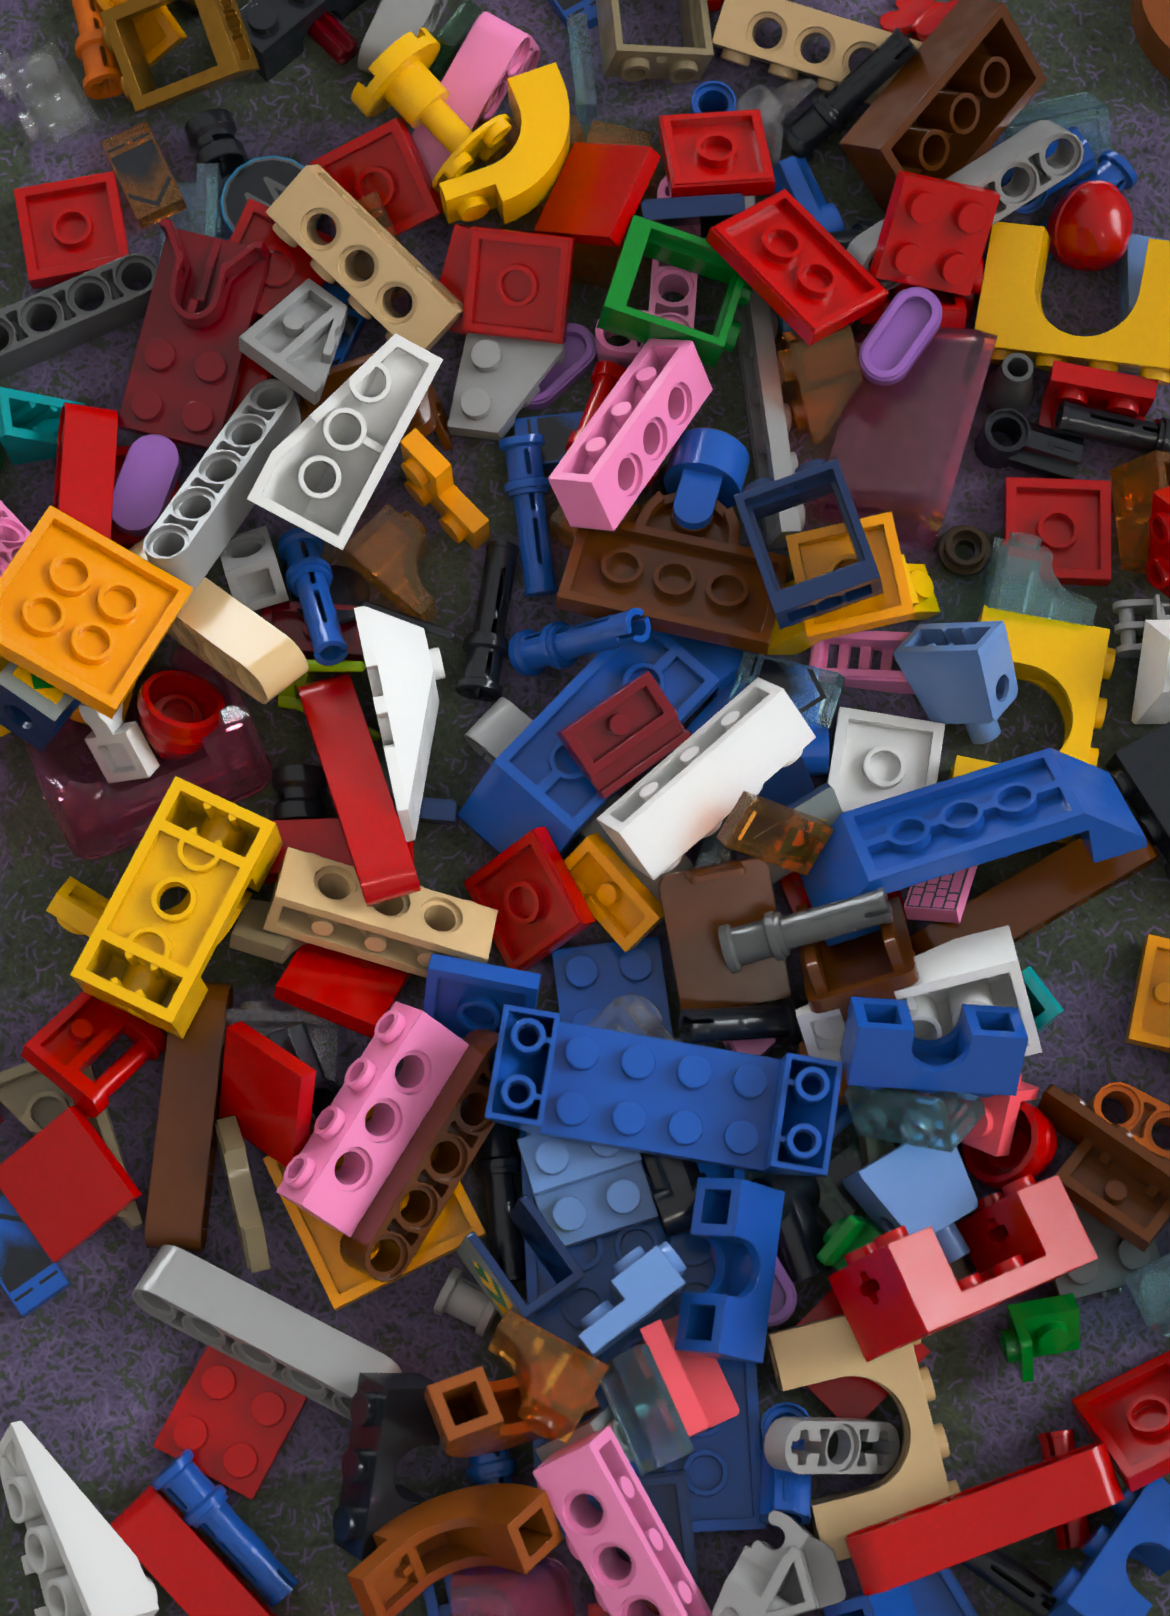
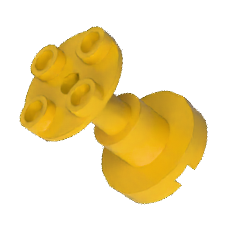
M422 27L417 36L410 31L400 37L371 64L368 70L374 75V78L367 87L358 81L351 94V101L366 117L376 116L392 106L413 129L424 125L451 153L432 182V187L439 192V183L471 172L481 161L486 165L493 163L508 147L509 143L504 137L509 133L512 126L510 125V117L507 114H500L473 132L445 103L450 92L428 70L440 51V43L426 28Z

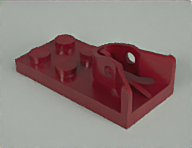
M162 218L159 225L166 238L121 405L118 428L144 436L150 434L162 435L174 443L208 450L230 418L246 356L239 351V336L254 325L271 254L264 241L255 240L250 245L240 244L177 229L171 219Z

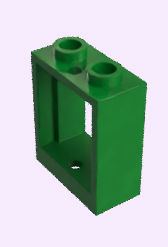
M633 215L596 328L644 344L649 338L691 340L695 345L701 362L715 368L722 351L732 353L742 323L733 320L737 305L747 306L753 288L706 242V239ZM642 256L728 284L712 335L626 306Z

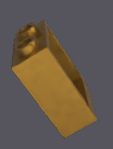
M129 0L100 12L104 23L103 37L109 50L115 54L122 73L121 87L128 101L133 104L135 112L161 108L260 69L236 0H195L217 66L157 89L132 18L177 0Z

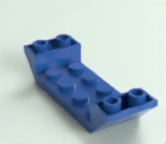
M651 630L650 636L645 642L624 645L599 652L493 761L457 814V817L498 854H501L532 829L545 826L564 860L573 850L574 838L623 787L606 799H600L596 794V789L590 780L585 778L556 733L644 671L651 673L679 715L677 718L683 725L710 695L713 698H717L733 679L751 664L752 660L740 649Z
M1047 748L840 813L798 871L812 908L872 892L881 887H884L886 893L899 891L912 885L953 874L963 869L998 858H1004L1011 854L1058 841L1075 834H1079L1094 863L1147 847V840L1109 772L1053 748ZM880 925L826 939L825 941L829 947L880 931L881 928Z
M504 1004L485 1119L540 1136L757 1173L821 1177L828 1175L843 1062L793 1053H786L782 1059L561 1022L560 1013Z

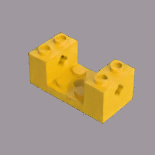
M175 776L70 974L84 992L183 1039L208 991L201 975L247 887L257 892L260 891L283 846L276 823ZM172 887H182L188 890L191 896L188 908L177 915L166 914L160 909L162 894Z

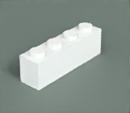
M757 677L596 819L630 866L655 880L661 874L673 870L680 863L682 855L700 839L715 833L722 825L723 819L741 803L756 797L762 790L763 784L781 768L794 763L801 756L803 748L813 741L816 736L785 690Z

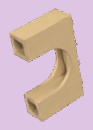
M845 1314L767 1333L766 1342L779 1390L786 1391L839 1377L859 1376L870 1379L886 1390L900 1413L903 1427L901 1449L894 1466L882 1478L859 1489L811 1500L810 1521L815 1538L834 1549L837 1561L851 1558L844 1539L848 1534L960 1492L956 1480L947 1481L942 1458L950 1457L948 1440L943 1425L941 1423L933 1424L928 1402L936 1399L933 1381L927 1366L919 1368L913 1347L914 1345L921 1344V1339L866 1362Z

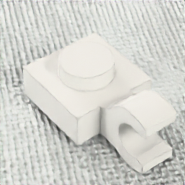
M84 703L80 704V714L92 729L84 740L108 783L149 778L160 765L137 722H123V703L112 719Z

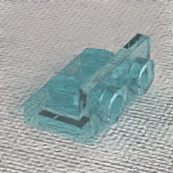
M850 1086L845 1091L848 1107L858 1136L950 1153L985 1114L982 1098L971 1093L939 1091L927 1094L913 1089L882 1088L879 1090H868L860 1086Z

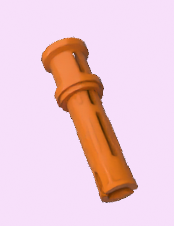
M72 0L79 32L75 43L76 57L83 62L85 78L82 81L83 91L87 97L95 100L120 96L123 93L121 87L122 73L115 54L109 50L103 37L104 23L100 12L103 10L96 0Z

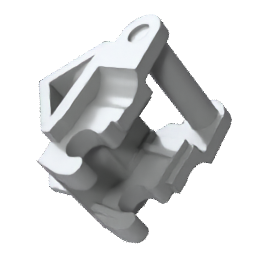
M779 1511L770 1512L768 1521L770 1524L778 1526L783 1530L785 1534L784 1544L779 1549H775L768 1542L757 1540L751 1548L745 1546L734 1568L725 1580L712 1616H797L844 1601L846 1590L834 1549L814 1538L815 1535L804 1525L800 1526L787 1514Z

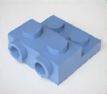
M527 1131V1137L517 1140L537 1208L566 1248L658 1218L659 1215L641 1163L640 1152L540 1136Z
M667 1241L663 1242L660 1246H655L647 1253H645L641 1246H638L613 1266L614 1270L612 1273L615 1278L611 1280L609 1291L619 1304L614 1308L610 1301L606 1300L581 1320L582 1324L580 1326L584 1331L578 1335V1344L591 1362L682 1292L686 1282L681 1276L684 1275L683 1271L687 1268Z

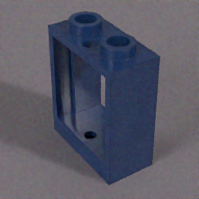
M838 458L828 462L823 459L806 462L796 468L795 473L775 481L773 478L755 480L746 485L743 492L733 495L780 629L884 593L878 568ZM833 493L858 562L781 589L757 520Z

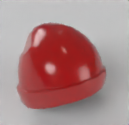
M1088 180L1070 188L1056 204L1047 223V232L1051 237L1049 249L1055 259L1065 267L1086 272L1102 271L1117 263L1127 249L1133 229V214L1128 201L1116 186L1101 180Z
M178 670L157 672L152 674L142 684L139 691L137 706L140 726L145 738L158 756L169 761L187 758L205 745L214 731L220 726L225 708L224 697L206 679L193 673Z
M1021 1101L1009 1155L996 1157L963 1144L962 1154L967 1169L981 1184L990 1188L1001 1189L1003 1186L1029 1174H1032L1035 1178L1049 1166L1058 1148L1056 1129L1051 1120L1040 1109L1027 1101Z

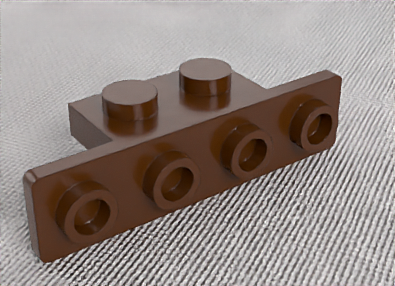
M1050 1084L1042 1094L1038 1109L1047 1115L1058 1133L1078 1146L1055 1175H1059L1071 1202L1145 1252L1170 1220V1159L1155 1155L1136 1142L1132 1134L1124 1127L1110 1124L1088 1109L1086 1103L1077 1095L1071 1092H1063L1055 1085Z

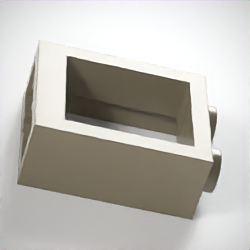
M596 0L604 77H619L629 82L644 79L670 80L676 84L700 81L714 56L707 0H678L684 47L623 44L619 1Z

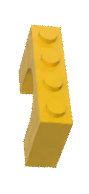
M999 221L992 225L972 345L978 353L985 354L984 361L1001 365L1008 355L1023 353L1031 360L1036 361V368L1050 371L1055 360L1114 372L1139 373L1141 377L1158 380L1157 385L1170 384L1169 240L1149 238L1139 296L1133 310L1126 319L1105 333L1095 336H1075L1054 327L1048 322L1043 312L1041 295L1051 241L1046 228L1043 226Z
M984 605L977 622L1004 621L1016 679L1024 680L1040 687L1057 704L1062 714L1065 732L1060 752L1097 767L1099 749L1092 748L1091 741L1093 730H1101L1106 715L1107 698L1099 697L1102 679H1110L1115 662L1116 649L1108 647L1110 629ZM957 755L951 766L949 779L999 763ZM1074 835L1054 842L1068 844Z

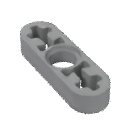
M780 1417L770 1425L764 1440V1453L770 1466L777 1470L796 1474H883L894 1466L900 1449L899 1435L892 1424L868 1418ZM836 1431L838 1435V1448L835 1456L830 1460L827 1453L830 1436ZM805 1440V1450L791 1449L793 1441ZM861 1441L873 1442L872 1450L861 1451Z

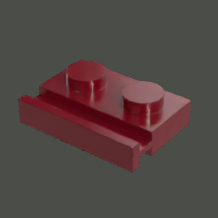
M649 671L640 673L556 733L585 778L590 780L600 799L609 797L691 736L690 732L685 730L677 718L679 715Z

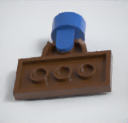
M701 427L684 431L672 447L665 471L663 484L668 495L663 496L658 491L643 505L635 523L622 520L615 531L578 527L557 594L556 609L601 618L622 613L628 609L640 608L644 611L643 615L632 620L648 616L651 630L768 655L777 619L752 548L739 546L740 524L733 509L736 505L733 495L742 492L750 463L749 453L744 445L731 434L715 428ZM768 552L780 588L784 589L790 570V557Z

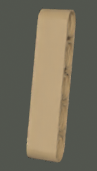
M143 538L128 550L148 561L143 544L145 538ZM206 577L192 590L186 604L166 633L262 704L268 703L309 669L304 654L292 639Z

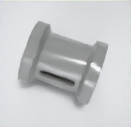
M454 1267L436 1300L433 1313L441 1316L446 1312L475 1327V1334L484 1337L497 1313V1309L480 1285L464 1278L463 1271Z

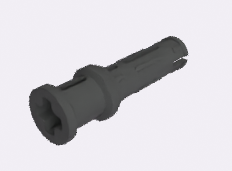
M881 887L872 892L782 916L780 912L769 911L764 913L763 919L733 928L728 923L720 925L718 927V935L727 967L732 974L742 971L743 965L772 957L778 962L786 960L787 956L792 954V949L880 924L893 923L890 902L885 901L888 897L884 887Z

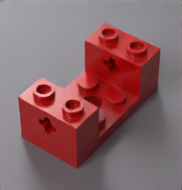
M1029 1174L1003 1186L1001 1189L1005 1198L1002 1192L998 1191L978 1200V1207L973 1210L975 1214L956 1224L971 1250L969 1255L977 1270V1273L959 1281L956 1280L931 1226L909 1235L904 1225L873 1239V1243L844 1255L843 1257L848 1266L828 1276V1279L866 1362L1021 1296L1098 1259L1059 1175L1036 1183L1033 1175Z

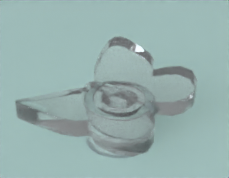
M812 78L792 81L778 89L772 85L754 86L742 95L736 105L735 111L760 109L771 164H776L781 155L783 138L781 122L785 120V115L792 111L818 86Z

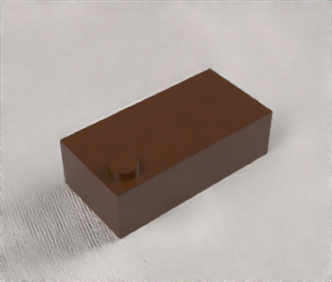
M959 0L918 49L919 53L904 65L839 142L885 215L898 170L945 180L984 155L1047 80L1003 2Z

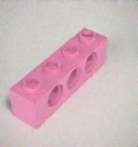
M649 338L548 477L550 485L571 527L615 531L713 390L693 341Z
M397 1001L378 1020L374 1030L375 1035L361 1057L356 1059L348 1068L344 1078L345 1083L331 1105L319 1114L314 1125L313 1134L301 1153L295 1156L287 1165L284 1172V1180L276 1191L323 1224L348 1237H351L469 1047L468 1043L423 1010ZM403 1058L402 1069L400 1073L395 1077L396 1066L398 1062ZM374 1106L372 1118L365 1124L366 1114ZM344 1154L343 1164L335 1172V1164L339 1157Z
M610 1425L554 1452L532 1472L537 1480L538 1489L546 1490L553 1511L566 1533L568 1548L572 1555L583 1564L594 1585L596 1599L605 1612L609 1613L610 1616H712L708 1604ZM587 1494L599 1501L603 1511L597 1510L590 1504ZM615 1547L624 1550L630 1557L631 1563L624 1561L616 1552ZM644 1599L652 1602L657 1607L660 1615L651 1612L645 1605Z

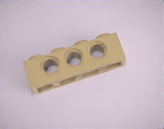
M724 0L712 44L716 48L723 49L720 56L723 60L749 67L752 58L770 64L767 73L796 82L800 73L818 79L815 88L830 92L851 72L850 63L856 54L862 51L873 52L893 33L787 0ZM766 22H775L782 28L780 42L775 47L769 49L759 47L755 40L758 28ZM818 36L827 39L830 42L828 57L816 64L807 62L803 57L805 43L809 39ZM909 38L917 49L923 44V42ZM904 65L863 103L871 106Z
M319 164L306 165L265 212L276 222L272 228L284 242L294 248L299 244L313 258L310 265L320 277L330 284L337 281L351 294L347 300L361 316L368 320L374 317L388 330L385 334L387 341L396 333L423 349L430 351L463 315V304ZM322 214L329 215L336 224V236L330 243L323 241L316 230L317 220ZM360 250L370 254L374 261V272L369 279L362 278L354 269V257ZM396 287L406 289L411 295L412 308L407 315H402L395 311L391 304V294Z
M288 847L275 882L263 930L427 978V970L432 953L487 964L498 910L470 900H463L433 891L423 886H420L421 891L367 907L354 866Z

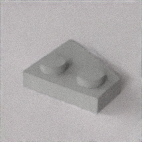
M308 278L239 336V351L313 405H316L321 399L347 321L348 306Z
M467 333L447 424L450 434L498 441L503 439L516 422L518 412L522 408L527 407L539 393V384L555 364L560 366L564 361L567 352L565 345Z

